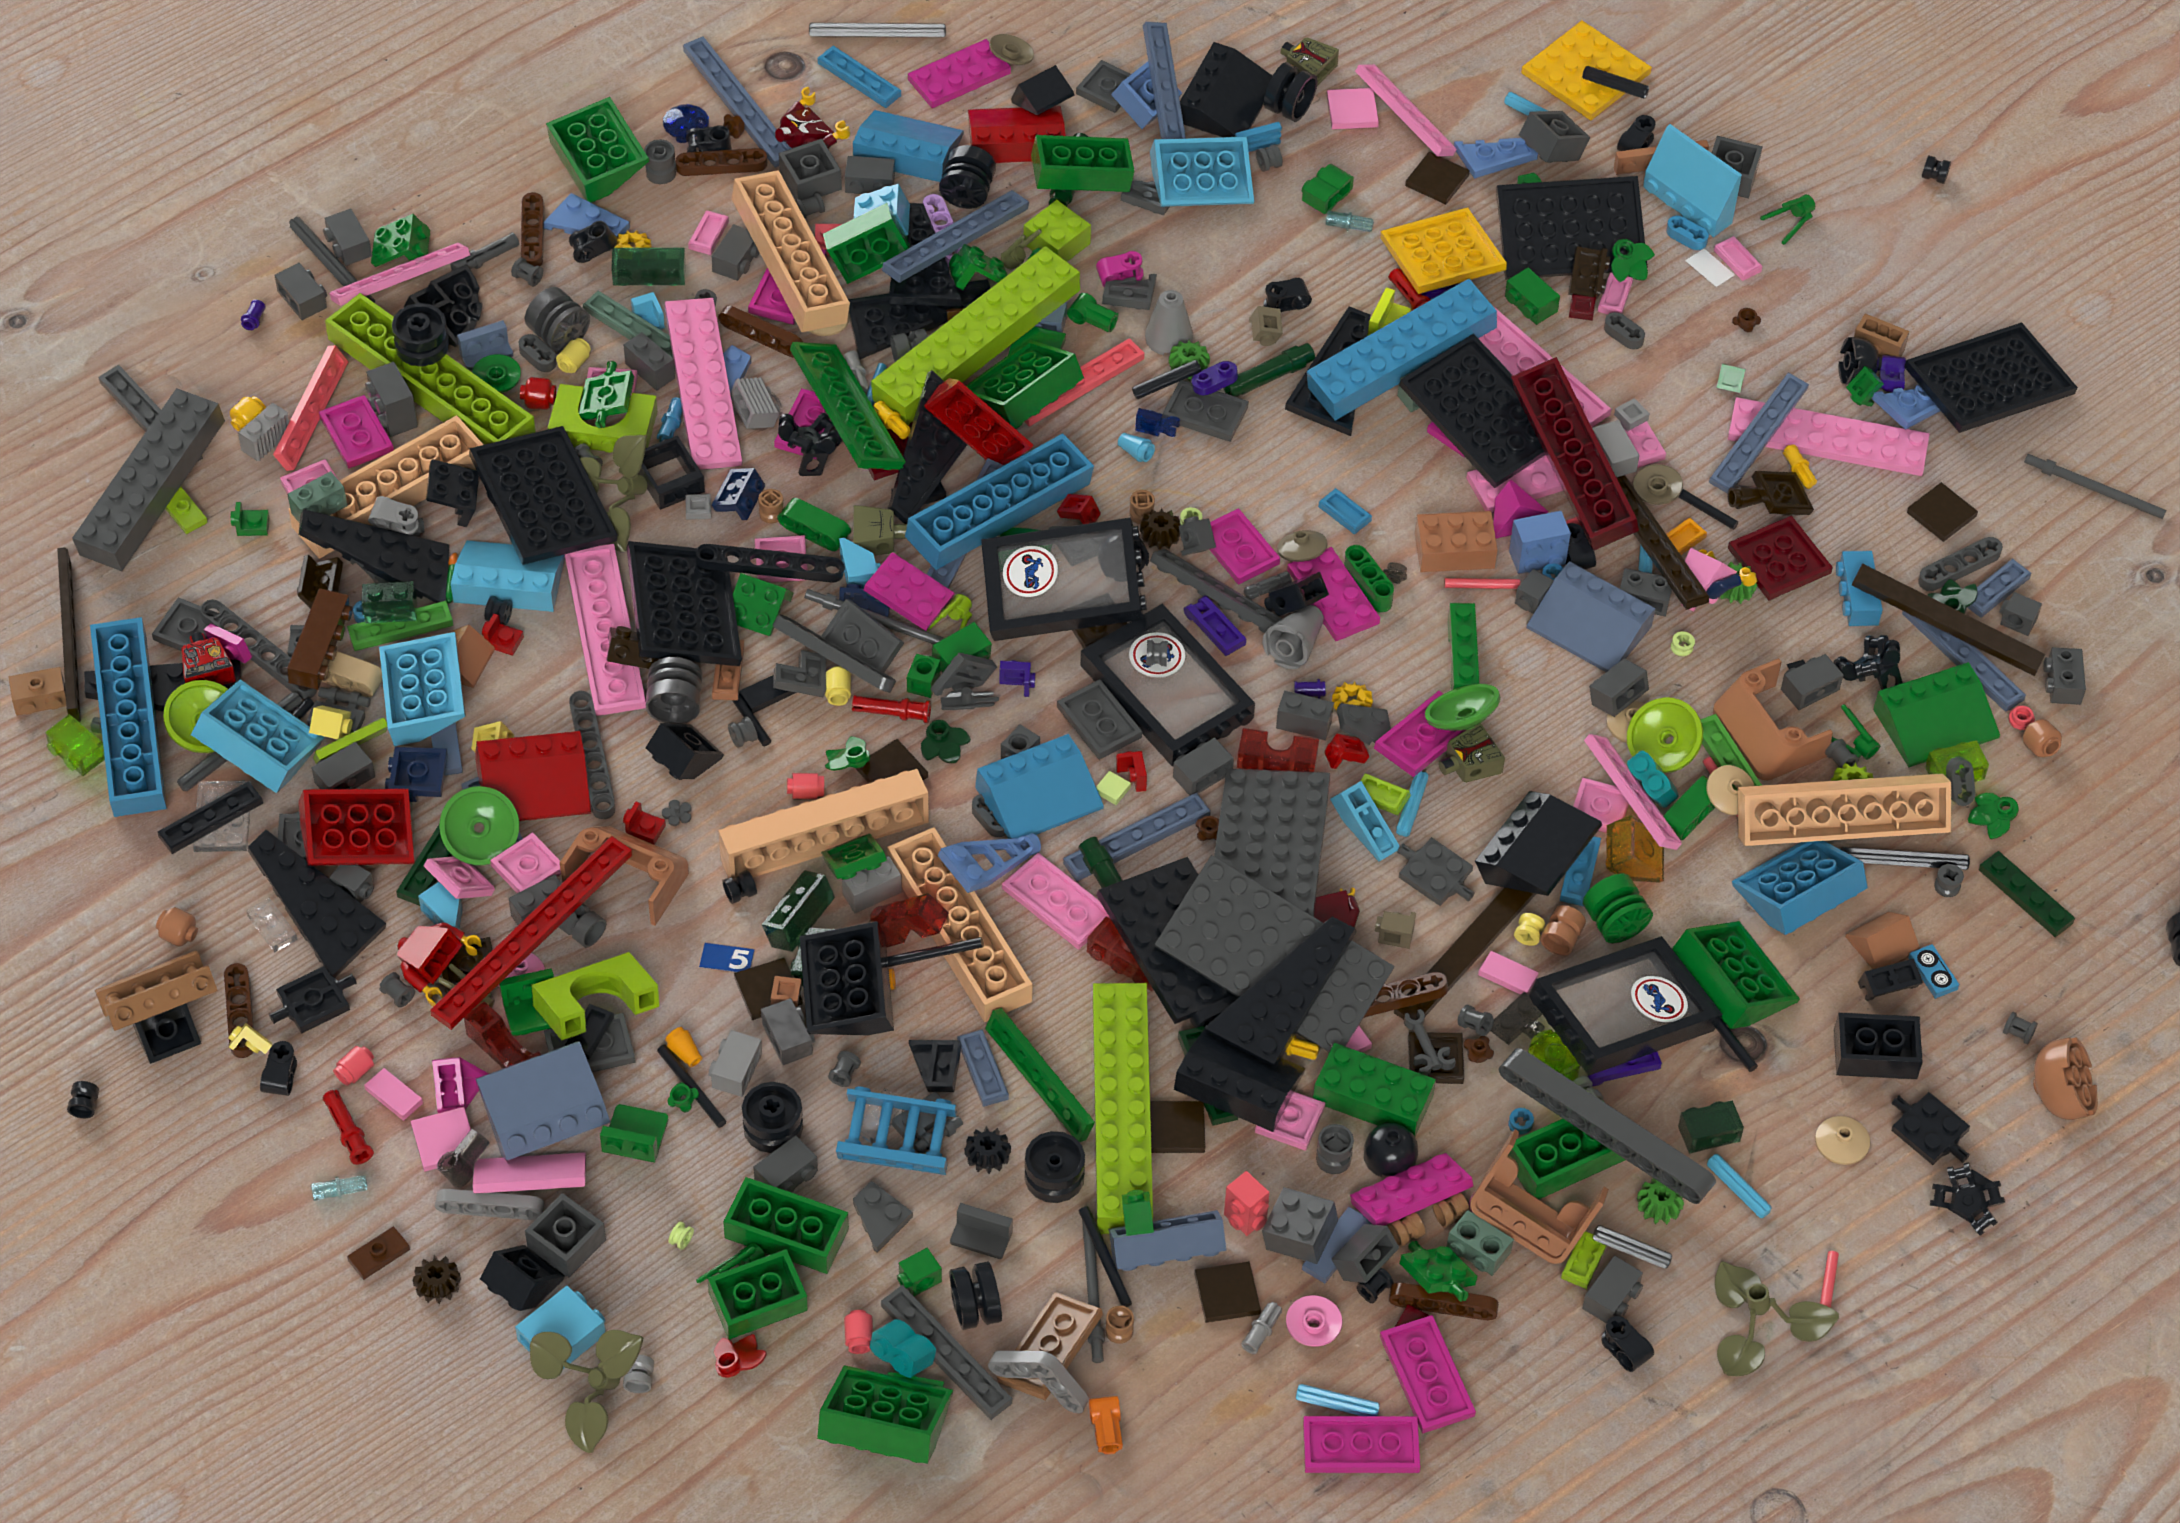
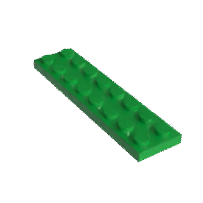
M792 342L791 353L858 468L885 470L903 468V464L906 461L837 345Z

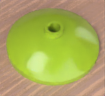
M197 680L185 683L174 690L166 701L163 713L164 725L172 740L179 746L192 752H215L193 737L191 733L201 713L224 694L228 688L216 682Z
M1670 697L1658 698L1643 705L1632 717L1627 730V745L1632 757L1641 750L1645 751L1660 766L1663 773L1675 772L1687 766L1698 754L1703 741V726L1699 715L1686 702ZM1672 736L1673 741L1667 744L1666 739Z

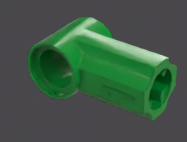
M1088 293L1079 294L1067 310L1069 319L1074 323L1081 325L1087 322L1106 332L1113 331L1119 317L1118 313L1097 304L1095 298Z

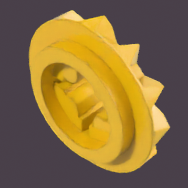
M627 230L624 235L618 234L617 244L613 250L615 255L624 261H639L650 253L651 239L647 238L646 233L640 234L638 230L630 233ZM629 242H633V243H634V245H635V249H634V250H633V247H631V245L629 244Z
M1355 681L1352 684L1344 682L1341 687H1336L1332 694V702H1334L1336 711L1341 703L1372 707V692L1366 689L1365 684L1360 686ZM1357 695V700L1353 699L1348 702V696L1353 697Z

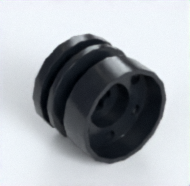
M963 145L952 149L948 155L945 170L939 183V191L942 197L950 204L959 208L972 209L983 205L987 199L990 184L996 171V163L993 157L985 150L976 146Z

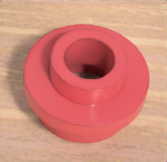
M2017 706L2010 712L2008 718L2009 723L2019 730H2025L2030 723L2035 721L2033 711L2027 706Z

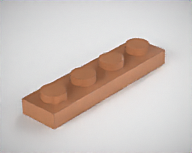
M1707 140L1695 141L1706 150H1709ZM1657 146L1616 152L1614 162L1616 175L1646 171Z

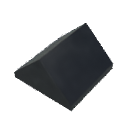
M1054 65L1018 84L1011 101L1013 104L1039 115L1075 96L1058 67Z

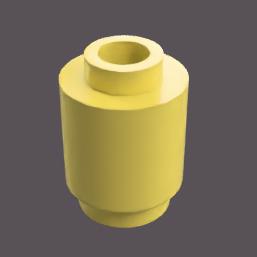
M581 338L571 340L556 357L558 367L563 372L575 373L589 357V352L591 351L589 344Z
M835 666L826 672L825 696L830 704L835 706L845 705L851 696V673L841 666Z

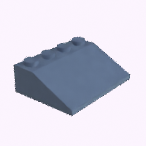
M1569 561L1553 581L1526 628L1607 672L1621 660L1626 659L1650 630L1653 624L1655 608Z
M579 1041L476 1078L500 1154L507 1161L610 1123L602 1095Z

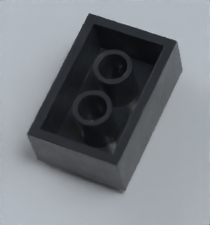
M1838 1012L1834 1027L1836 1075L1918 1079L1923 1063L1920 1016Z

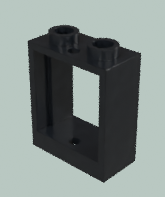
M678 436L665 439L645 449L643 463L638 475L645 477L647 490L660 510L686 500V495L705 492L704 476ZM677 458L687 475L657 486L647 469Z

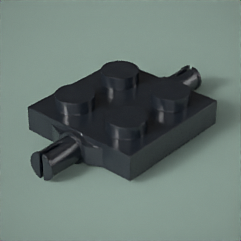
M322 966L277 988V995L283 1003V1008L269 1013V1017L273 1024L289 1017V1019L295 1022L302 1034L350 1010L349 1003L343 995V990L357 984L353 974L337 980L330 975L325 966Z
M1928 1092L1921 1100L1912 1105L1907 1103L1900 1095L1893 1100L1892 1105L1898 1108L1903 1113V1116L1892 1126L1891 1131L1930 1164L1934 1165L1941 1157L1949 1153L1953 1154L1962 1163L1968 1159L1970 1154L1961 1148L1958 1143L1969 1132L1970 1125L1934 1095Z

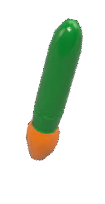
M453 553L448 560L447 603L453 601L451 580L455 563L458 559L457 553Z

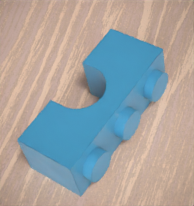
M1842 551L1840 561L1836 562V576L1841 578L1839 594L1844 596L1842 605L1843 616H1847L1848 626H1879L1883 611L1881 600L1852 586L1862 563L1875 569L1872 551Z

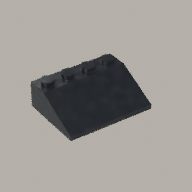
M1213 42L1180 100L1183 124L1220 137H1235V133L1251 129L1264 105L1265 92L1273 75L1235 48Z
M1529 791L1481 852L1475 863L1485 884L1549 896L1600 829L1602 823L1600 820L1551 794Z
M878 921L800 936L808 1034L868 1036L894 1031L886 935Z
M1204 1029L1186 1053L1176 1072L1174 1090L1274 1132L1305 1072V1068L1283 1058L1280 1059L1276 1067H1273L1206 1032Z

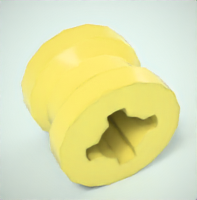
M1524 913L1519 918V926L1515 929L1514 937L1524 945H1537L1541 938L1540 932L1544 930L1545 922L1536 914Z

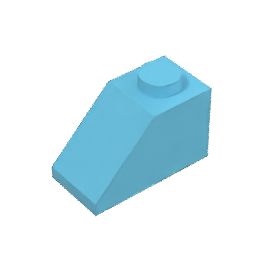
M839 538L840 557L844 563L846 584L861 585V589H864L865 584L881 565L875 562L872 552L846 538Z
M437 882L418 896L421 911L434 924L444 922L460 929L463 910L461 899H456L440 882Z

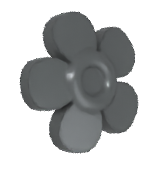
M671 800L669 808L662 810V816L668 819V823L672 826L679 825L680 821L688 823L691 820V814L689 813L691 805L687 802L680 805L678 800Z

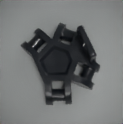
M826 413L820 414L809 427H799L790 414H782L779 417V437L788 442V447L792 449L796 446L802 448L803 458L798 472L799 475H822L828 454L833 453L843 441L830 421L829 416ZM813 458L819 461L815 469H806L807 465L813 461Z
M1880 635L1879 638L1866 636L1864 639V655L1855 662L1843 656L1834 660V664L1843 673L1845 680L1853 681L1859 679L1860 682L1866 681V676L1873 675L1875 679H1878L1880 688L1883 690L1887 689L1888 675L1890 674V676L1895 678L1894 686L1903 683L1898 667L1900 662V644L1896 640H1889L1887 635ZM1876 648H1878V654L1874 655Z
M1969 1162L1964 1163V1167L1954 1169L1953 1166L1948 1167L1947 1171L1952 1187L1933 1184L1932 1189L1935 1190L1934 1199L1930 1200V1206L1952 1211L1970 1222L1975 1231L1981 1236L1985 1233V1228L1991 1224L1995 1226L1998 1223L1988 1208L2005 1203V1199L2001 1197L1999 1191L2001 1183L2000 1181L1993 1182L1974 1171ZM1967 1177L1969 1183L1959 1185L1958 1179ZM1984 1191H1988L1990 1200L1986 1201ZM1946 1192L1952 1193L1951 1203L1944 1202ZM1983 1212L1984 1216L1976 1220L1975 1217Z

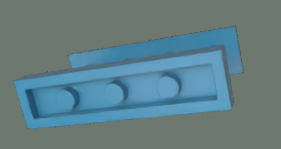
M858 1086L855 1087V1090L847 1089L848 1101L855 1102L849 1137L845 1139V1142H837L836 1154L838 1159L946 1175L947 1159L942 1157L940 1151L947 1116H957L956 1105H953L951 1101L946 1099H936L934 1102L874 1093L866 1087ZM866 1104L882 1106L876 1141L872 1146L861 1145L859 1141ZM893 1108L909 1110L903 1145L899 1150L888 1149L886 1145ZM920 1112L936 1114L930 1150L926 1154L915 1153L913 1149Z

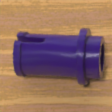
M252 300L247 312L241 316V325L246 330L252 331L259 327V319L266 308L262 301Z
M1317 679L1315 682L1294 681V693L1318 697V699L1326 696L1325 681H1320V679Z

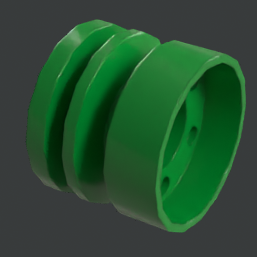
M1620 873L1604 878L1589 889L1583 898L1582 904L1592 920L1596 922L1597 928L1608 943H1621L1631 939L1644 930L1653 917L1652 910L1643 896L1639 895L1638 888L1628 874Z

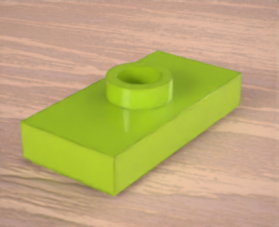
M180 486L165 510L184 533L188 534L208 522L207 517Z
M1366 773L1360 780L1376 807L1397 816L1411 796L1409 790Z
M1585 1231L1575 1245L1562 1272L1561 1279L1587 1289L1607 1245L1593 1240V1234Z

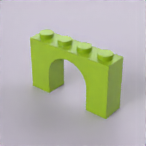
M566 384L559 385L547 430L563 426L573 447L587 444L591 450L608 453L613 452L616 441L623 436L646 435V448L649 447L658 412L656 396L632 393L625 417L615 425L598 428L584 422L579 415L584 387Z
M630 952L532 985L534 1008L561 1040L586 1032L585 1010L577 1002L584 996L595 993L615 995L622 999L635 1015L659 1007L658 984Z

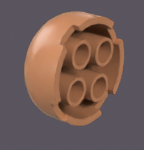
M2077 1037L2063 1038L2045 1045L2039 1052L2034 1066L2035 1079L2033 1080L2035 1092L2039 1094L2042 1103L2049 1112L2065 1120H2076L2095 1115L2098 1107L2097 1085H2092V1075L2089 1070L2092 1064L2085 1047Z

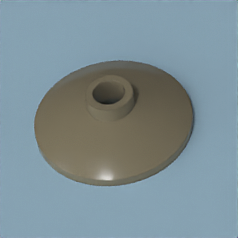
M999 34L990 40L989 47L992 53L1008 64L1025 65L1030 63L1034 57L1032 47L1016 36Z
M1655 464L1642 468L1635 475L1633 487L1643 501L1662 505L1678 498L1683 489V480L1675 469L1666 465Z
M1302 530L1283 537L1278 543L1277 549L1279 555L1288 561H1309L1325 552L1327 539L1319 532Z

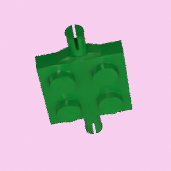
M611 361V363L607 362L605 373L597 377L586 378L579 415L582 420L596 418L595 426L598 428L606 426L608 416L626 413L629 408L634 375L631 370L616 372L617 363Z
M1412 1241L1408 1246L1411 1253L1401 1254L1399 1264L1429 1294L1450 1292L1462 1302L1469 1296L1468 1292L1463 1288L1476 1285L1477 1275L1448 1246L1427 1250L1417 1241Z

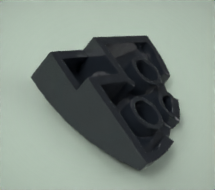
M464 265L430 281L428 287L410 295L404 307L423 303L439 308L445 316L449 345L456 347L458 346L457 335L474 330L477 321L480 319L482 303H479V285L472 271L467 265Z

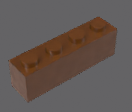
M319 588L287 667L288 683L319 690L321 682L326 681L329 673L328 664L330 660L334 661L336 657L337 641H342L345 632V621H350L353 607L349 606V595Z

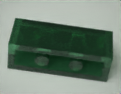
M612 248L611 271L613 286L685 285V248Z
M804 870L765 919L762 927L771 947L793 952L800 943V936H804L809 932L833 901L835 896L826 875Z

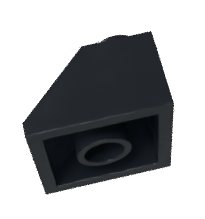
M660 723L646 746V749L652 754V758L657 763L666 766L670 770L669 774L678 780L697 778L724 756L721 751L691 724Z
M186 1003L133 1024L136 1035L150 1064L202 1044Z
M526 1245L494 1251L480 1280L487 1285L489 1291L507 1300L511 1308L523 1311L537 1307L564 1280L565 1275L527 1248Z

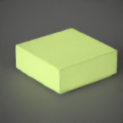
M1109 771L1096 788L1100 797L1117 805L1130 790L1131 783Z

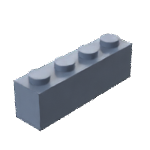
M1218 1210L1153 1221L1154 1233L1126 1236L1125 1226L1109 1229L1112 1258L1117 1270L1131 1271L1141 1265L1159 1266L1164 1264L1165 1261L1175 1259L1177 1261H1188L1193 1256L1203 1255L1211 1257L1218 1255L1219 1252L1227 1251L1223 1219Z

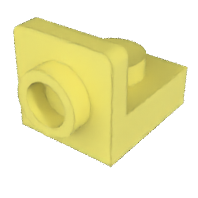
M501 721L475 727L471 749L474 752L476 751L477 741L514 738V734Z
M247 1023L242 1028L237 1025L228 1037L231 1040L229 1048L232 1050L236 1048L243 1038L247 1040L244 1044L255 1053L262 1051L266 1054L272 1046L271 1041Z

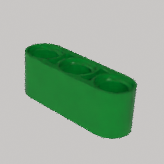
M792 498L777 516L778 522L785 529L799 536L805 535V539L830 551H837L840 548L839 538L847 539L852 532L850 526L842 519L799 498Z
M1349 546L1345 551L1344 566L1375 611L1382 613L1389 611L1393 604L1394 595L1392 582L1363 546Z
M1704 775L1663 816L1681 841L1715 809L1707 794L1708 778Z

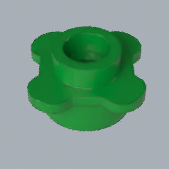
M680 1082L672 1088L670 1097L667 1100L670 1107L676 1106L684 1113L689 1112L692 1108V1102L699 1096V1091L696 1088H689L686 1084Z

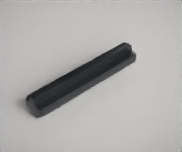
M1586 66L1583 71L1582 78L1643 99L1649 93L1648 85L1591 66Z
M1197 360L1191 361L1132 388L1133 394L1136 399H1140L1201 372V366Z

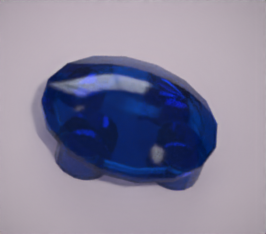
M682 104L666 112L663 117V127L667 133L676 137L677 142L686 143L685 135L687 131L693 128L709 127V117L698 106Z

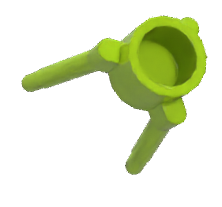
M956 594L927 631L947 615L953 620L963 619L959 630L966 627L969 619L972 617V613L969 612L972 607L971 600L963 594Z

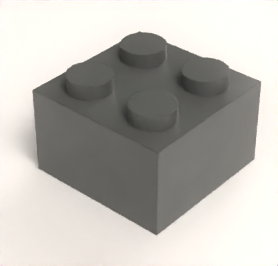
M1563 111L1530 112L1519 133L1525 144L1534 149L1540 155L1539 157L1547 163L1579 161L1591 138Z
M1717 136L1712 154L1742 174L1738 196L1749 199L1763 146Z
M822 139L779 153V172L795 199L804 200L812 197L816 192L822 197L842 190L841 169Z
M391 362L366 371L368 382L365 383V387L371 397L367 400L373 411L377 412V418L382 427L387 430L389 436L392 437L417 428L413 395L396 364Z
M1283 1187L1262 1230L1266 1250L1318 1264L1338 1222L1335 1202Z
M563 1193L525 1230L527 1248L568 1278L606 1241L604 1223Z

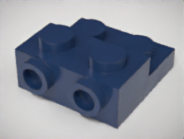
M395 747L394 755L389 757L388 771L391 775L390 778L385 780V789H409L410 802H417L418 796L442 797L448 757L447 749Z

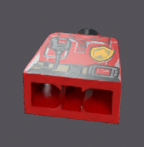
M201 632L192 634L190 636L191 644L182 647L185 683L207 680L225 685L236 682L233 665L218 638L206 639L205 635Z

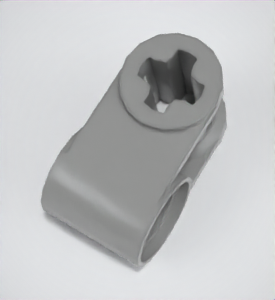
M384 496L376 498L368 522L375 527L408 535L416 533L419 526L418 512L414 506L397 502Z

